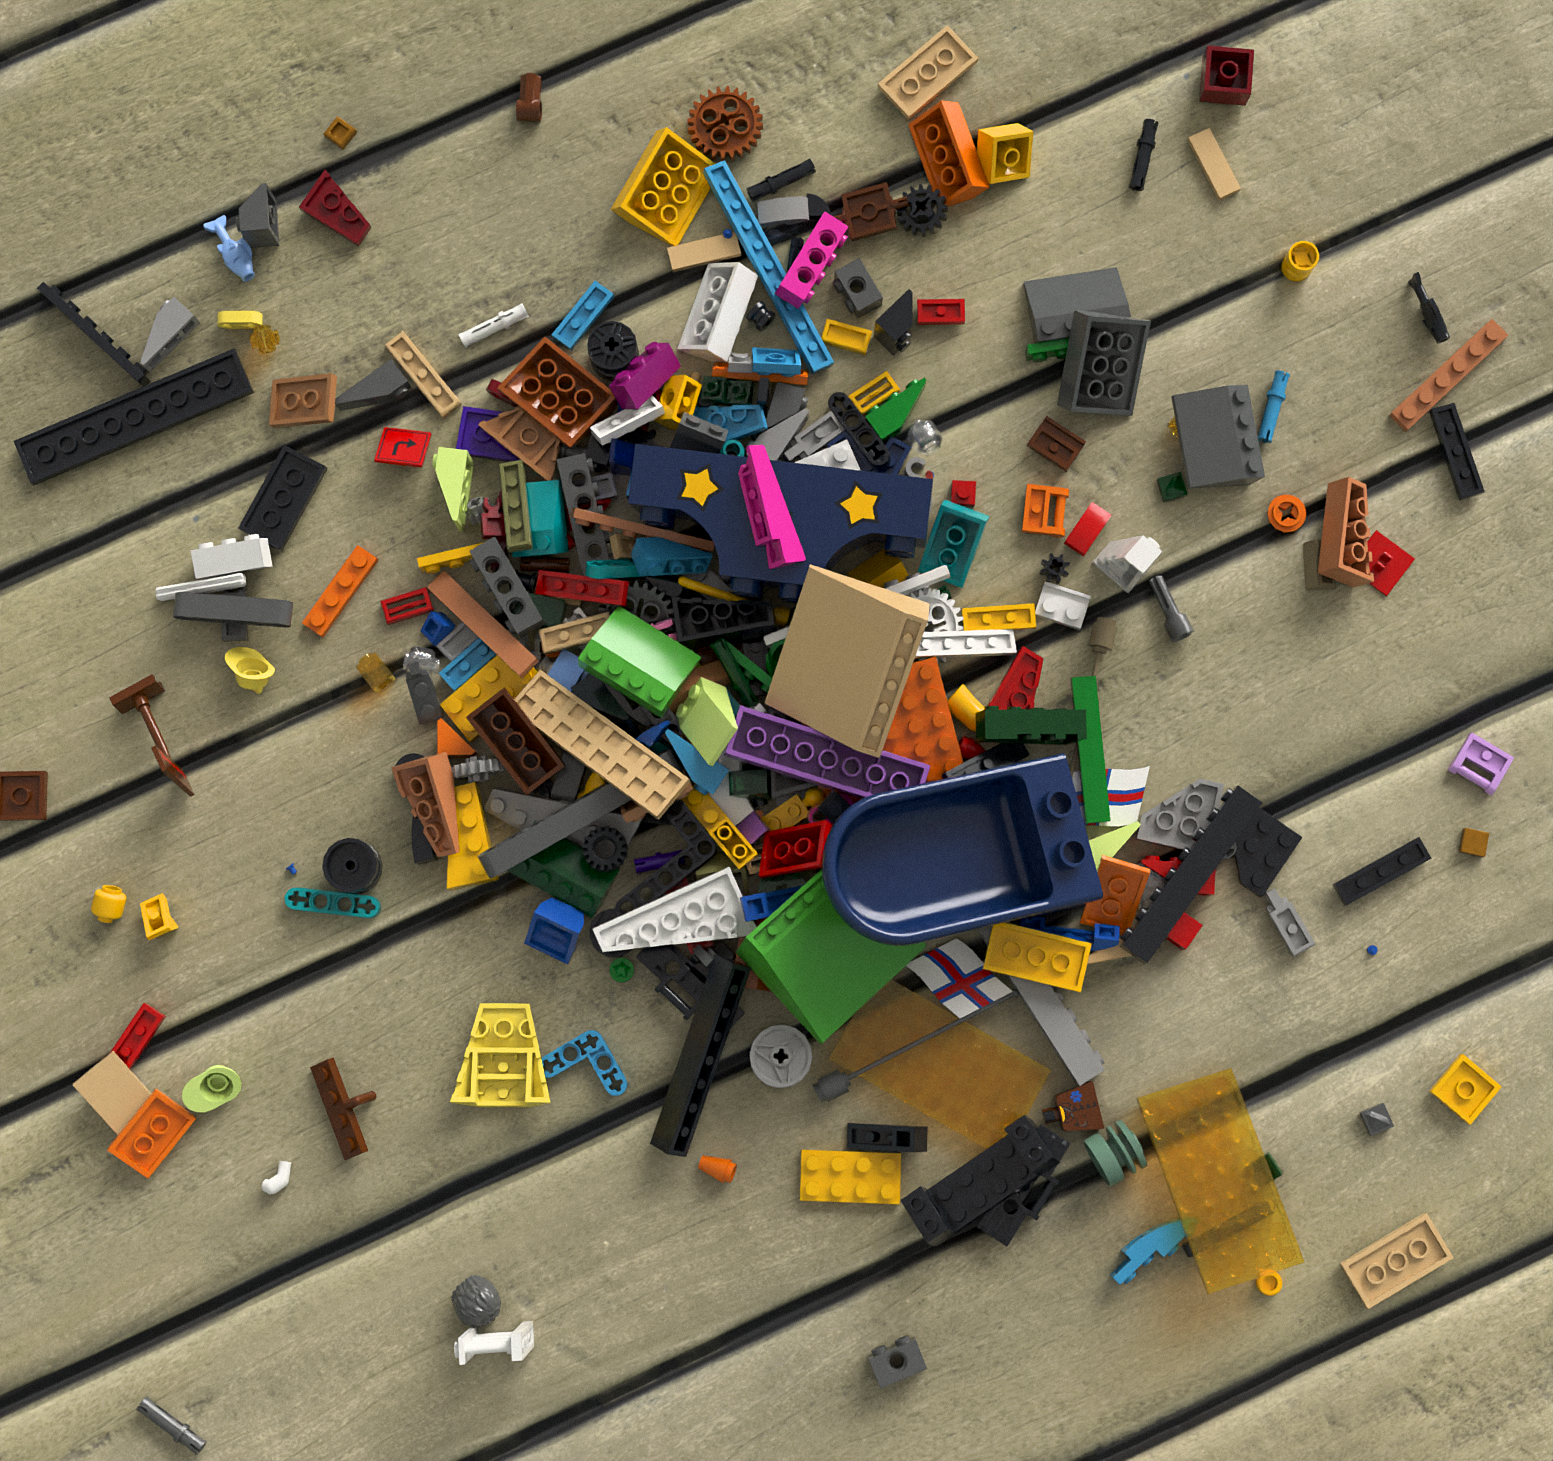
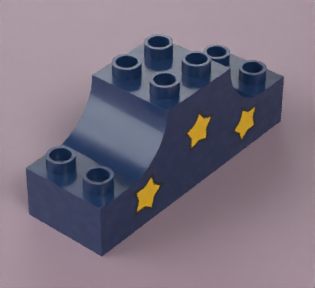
M635 444L628 504L640 513L639 521L645 522V525L673 530L675 518L691 520L704 528L709 533L717 549L720 566L719 575L727 582H730L729 591L734 592L733 595L762 599L763 588L770 587L779 589L778 597L782 598L781 601L797 603L810 565L831 571L848 553L857 547L873 542L885 543L884 550L887 556L911 559L914 558L915 547L925 548L933 479L770 460L806 560L769 569L766 544L762 546H756L738 475L740 466L746 464L748 457Z

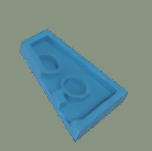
M732 405V407L696 406L693 413L694 416L729 430L725 442L728 440H740L768 429L764 410L760 405Z

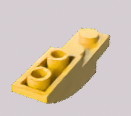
M695 783L692 785L693 790L689 791V794L681 800L739 870L742 869L758 855L757 851L708 793L704 795L694 788Z

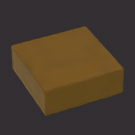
M337 116L323 135L344 150L357 131Z
M1463 828L1459 852L1482 858L1485 857L1490 833Z

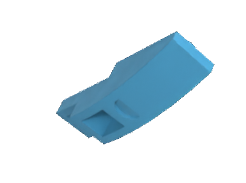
M1194 1217L1178 1218L1143 1232L1121 1249L1127 1258L1110 1276L1119 1285L1123 1282L1125 1284L1129 1283L1136 1276L1134 1271L1141 1264L1146 1266L1152 1261L1155 1251L1162 1257L1166 1254L1171 1256L1179 1248L1178 1243L1184 1237L1186 1239L1190 1238L1197 1231L1196 1225L1199 1221Z

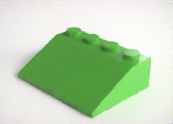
M618 606L580 654L578 665L662 718L702 657L626 609Z

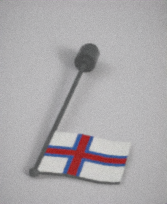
M957 938L909 962L906 967L919 976L940 1003L959 1019L849 1075H846L845 1071L840 1073L837 1069L817 1079L818 1082L813 1084V1087L821 1103L826 1100L830 1102L849 1092L847 1088L851 1085L849 1080L1014 996L1017 998L1019 995L1018 990L1009 989L990 971L982 969L984 963L972 949Z

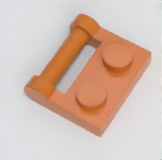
M1027 484L1021 532L1049 535L1056 538L1065 537L1063 523L1069 489ZM1050 496L1056 497L1054 527L1047 526Z

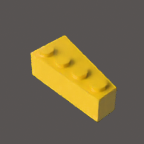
M475 782L454 787L459 852L448 855L447 889L450 891L499 880L498 875L493 878L488 877L477 857L482 852L491 848L492 845L479 785Z

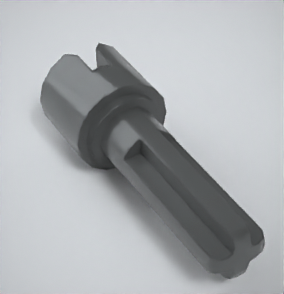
M1155 576L1150 579L1149 583L1166 617L1164 626L1171 641L1177 642L1189 637L1194 630L1186 614L1179 612L1163 577Z

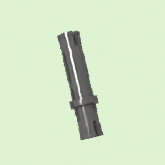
M148 1396L137 1407L136 1410L170 1434L174 1442H180L195 1455H198L206 1445L207 1441L190 1430V1426L187 1423L183 1424L149 1399Z

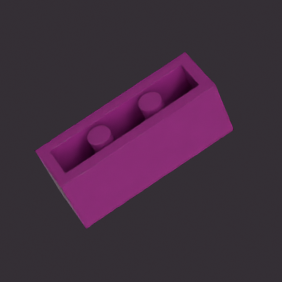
M652 342L645 347V351L640 356L630 362V365L624 371L615 376V380L609 387L622 409L638 410L681 365L669 343Z

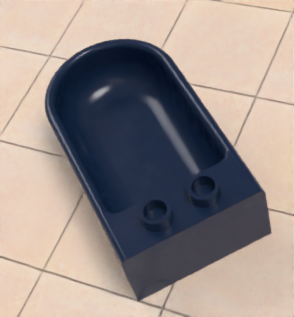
M1064 753L885 791L865 797L851 805L839 816L827 836L822 854L824 886L829 900L838 915L860 935L886 945L903 946L917 944L1025 917L1030 919L1060 912L1103 898V891L1068 761Z

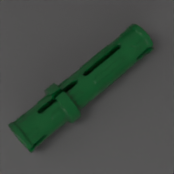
M724 637L711 643V648L732 683L731 688L733 691L736 690L744 707L749 708L758 703L759 700L749 685V678L744 676Z

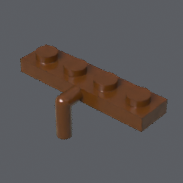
M334 1057L310 1067L344 1160L367 1152L368 1148L353 1108L374 1101L376 1093L370 1091L349 1099Z

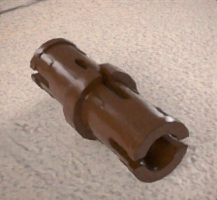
M543 555L542 557L522 556L520 560L522 562L520 564L521 572L543 570L569 573L570 558H548V555Z

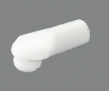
M279 1161L277 1175L262 1182V1190L270 1195L276 1194L287 1186L291 1162Z

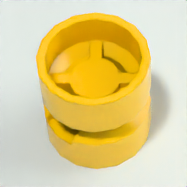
M1299 241L1292 245L1282 261L1281 269L1283 275L1291 281L1299 282L1305 280L1318 263L1319 252L1317 247L1308 241Z

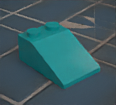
M561 480L526 483L533 549L512 552V556L522 557L569 552Z
M944 500L940 505L917 572L923 574L947 565L950 578L942 581L963 588L990 516Z

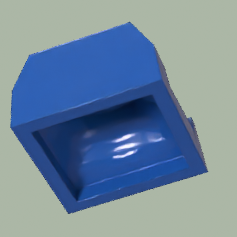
M553 897L542 902L534 911L524 944L565 964H569L576 950V943L584 925V912Z

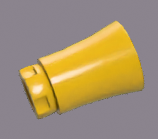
M962 683L947 700L950 713L968 729L976 733V713L984 710V706Z

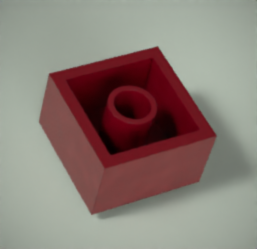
M1207 45L1202 57L1199 102L1246 106L1252 90L1254 49Z

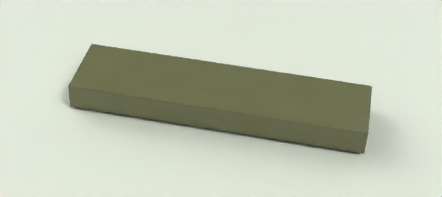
M523 460L500 463L499 472L507 550L511 553L533 549Z

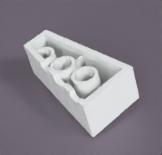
M1144 535L1110 541L1093 560L1092 564L1124 591L1129 593L1147 573L1162 551L1154 539L1146 538Z

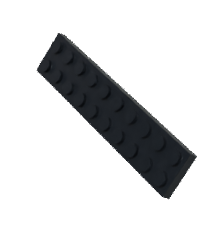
M234 348L14 440L29 481L34 486L253 394L254 391L238 352Z

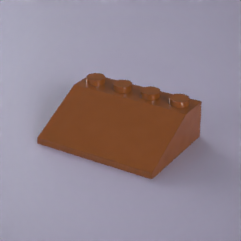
M546 337L533 348L497 387L500 392L570 449L591 432V426L605 420L615 410L618 403L613 392Z

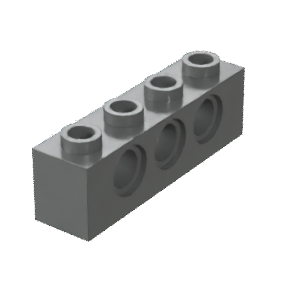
M495 537L470 550L473 558L469 561L476 573L481 570L485 577L481 582L488 593L493 591L497 599L493 602L500 614L505 612L509 620L505 621L512 634L517 633L522 638L546 624ZM492 563L499 564V570L495 573L488 572V567ZM503 584H511V590L508 593H500L499 590ZM516 604L523 605V611L517 615L512 614V607Z

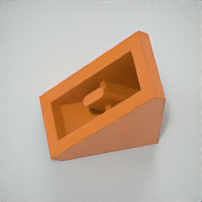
M442 718L437 721V754L446 752L448 758H470L479 755Z

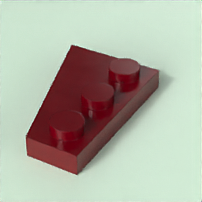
M326 170L323 171L299 206L302 212L358 247L372 228Z

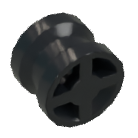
M760 301L748 312L746 319L749 322H754L756 329L761 332L772 323L776 314L773 311H769L766 308V304Z

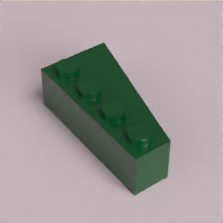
M985 706L984 710L976 713V742L1069 745L1087 739L1086 710H1067L1061 708L1052 710L1030 708L1029 710H1022V707H1008L1007 710H999V706Z

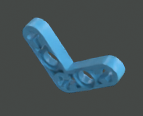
M595 1030L584 1032L541 1058L544 1067L545 1060L553 1062L557 1060L554 1055L559 1053L560 1060L565 1064L562 1068L560 1063L555 1065L553 1073L545 1071L546 1078L554 1077L588 1057L609 1094L619 1096L628 1088L627 1079L603 1036ZM588 1035L592 1037L597 1036L599 1039L596 1042L597 1047L588 1046L584 1048L587 1053L582 1055L581 1048L576 1042L580 1040L582 1045L588 1041ZM567 1047H574L577 1050V1057L574 1061H568L564 1058V1050ZM601 1056L610 1058L611 1066L609 1069L601 1070L598 1067L597 1061ZM614 1068L618 1071V1073L613 1074L615 1079L623 1081V1084L620 1085L622 1090L619 1092L617 1089L612 1090L610 1088V1085L613 1084L610 1076L606 1080L603 1077V1074L610 1073Z

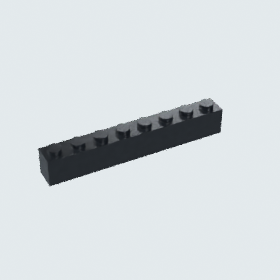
M1239 785L1233 789L1228 788L1220 798L1223 801L1219 809L1214 807L1206 818L1209 823L1204 829L1200 827L1192 837L1195 842L1190 849L1185 847L1177 858L1180 860L1176 868L1171 867L1165 874L1163 879L1166 882L1162 888L1156 887L1149 897L1152 902L1147 909L1142 907L1134 918L1137 920L1132 929L1128 927L1121 935L1120 939L1123 942L1120 947L1143 964L1148 963L1261 806L1262 802Z
M714 956L650 1142L651 1145L668 1155L687 1156L751 967L731 958Z

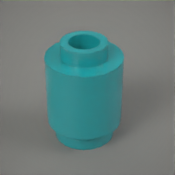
M728 440L724 443L720 454L728 455L729 453H734L736 456L744 457V447L737 440Z

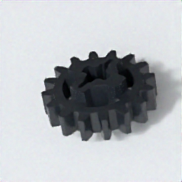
M919 184L918 190L911 186V193L903 192L902 195L903 197L907 196L909 207L912 211L908 217V206L896 209L897 216H900L898 218L899 224H904L906 232L912 229L913 236L920 231L922 237H925L928 230L931 234H934L935 226L939 229L942 228L940 220H947L945 212H948V207L945 205V196L940 197L939 189L932 192V185H929L927 189H923L922 184ZM935 204L938 206L937 214H934L933 211Z

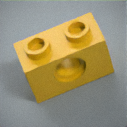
M687 375L671 376L665 382L659 400L665 414L657 417L654 421L670 430L677 429L684 412L693 415L702 384Z

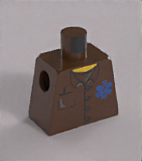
M1093 1081L1085 1082L1081 1086H1075L1054 1095L1055 1107L1042 1109L1045 1124L1059 1121L1061 1131L1104 1129Z

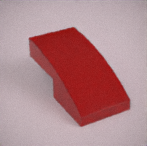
M1091 502L1064 544L1084 557L1112 515Z

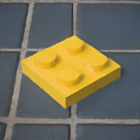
M1459 1054L1429 1092L1466 1124L1471 1125L1502 1086L1464 1054Z

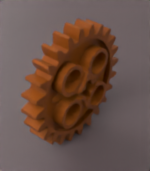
M718 86L716 89L717 93L713 94L709 89L707 98L700 95L701 103L693 102L695 110H689V116L692 118L687 119V123L690 126L688 134L692 135V143L697 142L696 149L698 151L704 148L703 155L707 156L709 153H712L713 161L717 156H721V161H724L726 156H729L731 162H734V155L737 154L742 159L743 151L751 153L750 145L757 147L756 139H761L760 130H763V123L760 122L763 120V116L759 113V105L753 106L754 98L747 100L746 91L740 96L738 88L732 93L729 86H727L725 92H721ZM730 106L736 108L733 112H728L725 109ZM709 116L715 118L712 122H707L704 119ZM740 126L746 128L744 132H738L735 129ZM718 136L725 138L722 142H717L714 139Z

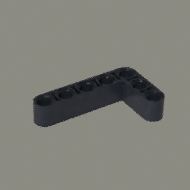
M676 799L672 803L679 804L682 807L681 813L677 816H672L669 814L668 808L665 815L689 846L623 896L615 906V912L618 917L622 915L621 906L623 904L631 903L633 908L636 909L665 896L716 854L717 848L713 839L681 799ZM688 823H694L697 826V830L693 835H686L683 832L684 826ZM703 842H708L712 845V850L707 855L700 854L698 851L699 845ZM684 857L692 859V867L688 870H682L679 867V862ZM665 872H669L673 876V880L669 885H662L660 883V876ZM649 887L653 890V897L648 901H644L640 897V892L642 889Z

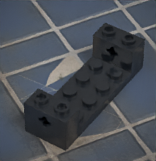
M1023 1115L1004 1128L1008 1135L931 1188L926 1189L920 1186L900 1200L927 1244L935 1247L939 1246L1060 1163V1160L1031 1118Z

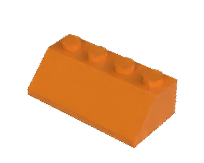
M941 100L908 124L930 185H932V191L940 190V197L945 196V205L947 207L973 199L990 188L958 102Z

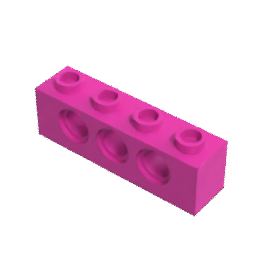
M824 211L776 290L775 295L797 309L800 308L803 302L808 304L814 294L811 288L814 283L819 285L826 274L822 270L825 265L831 266L837 256L833 252L836 247L841 249L848 237L844 233L849 226ZM820 240L826 241L829 246L823 245ZM809 259L816 260L818 264H813ZM798 277H803L807 283L801 282Z

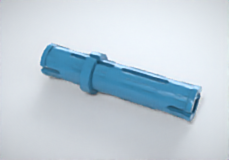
M1275 371L1271 390L1266 395L1268 401L1258 434V441L1263 439V443H1272L1281 404L1286 399L1285 390L1290 374L1286 372L1283 375L1284 371Z

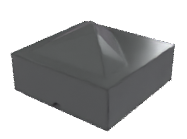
M1384 1103L1359 1112L1369 1136L1394 1127Z

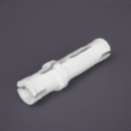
M521 303L504 313L501 311L498 313V316L460 333L459 337L465 348L504 328L508 330L511 328V325L528 318L529 316L523 304Z

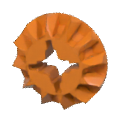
M1280 495L1273 499L1268 507V522L1274 526L1275 530H1280L1284 533L1294 532L1305 521V506L1300 499L1293 495ZM1291 506L1289 515L1292 519L1287 517L1281 521L1283 513L1280 510L1285 511Z

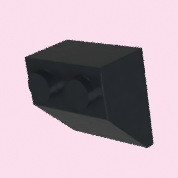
M910 289L875 321L873 337L893 356L898 351L902 353L911 343L909 340L912 336L913 292Z

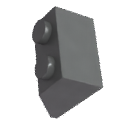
M266 183L260 184L240 206L239 217H236L237 230L242 233L243 239L249 243L251 248L280 246L277 200Z

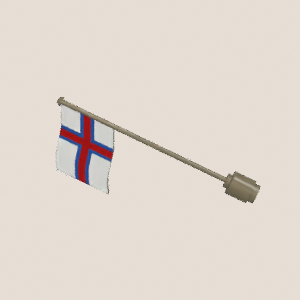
M1097 617L1096 622L1093 623L1088 645L1093 647L1092 651L1096 652L1091 676L1097 675L1101 654H1106L1107 651H1112L1117 631L1116 621L1113 619ZM1076 742L1070 773L1084 825L1118 827L1137 822L1150 766L1132 770L1105 769L1111 821L1085 824L1080 771L1074 772L1078 757Z

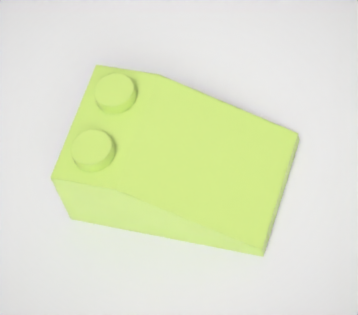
M439 447L438 454L433 456V468L436 471L452 520L458 530L464 532L467 517L465 512L468 510L467 504L469 503L474 461L468 450Z
M700 677L696 685L691 686L688 697L684 703L678 706L676 711L680 729L708 765L713 766L738 729L726 687Z

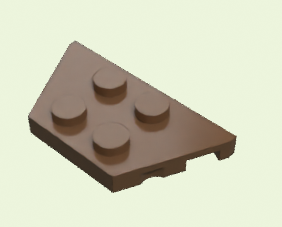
M519 406L515 407L512 411H505L498 414L499 416L486 422L484 420L478 424L484 432L519 460H523L526 466L545 481L553 479L557 463L556 459H558L562 442Z

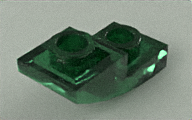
M704 376L700 399L724 405H751L754 383L752 381L728 380L726 377Z

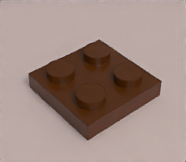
M47 771L0 772V821L47 820Z

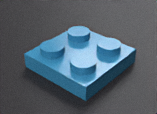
M752 347V372H757V374L764 376L771 373H781L785 377L801 374L799 350Z

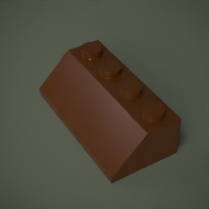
M505 687L466 717L526 795L565 766Z

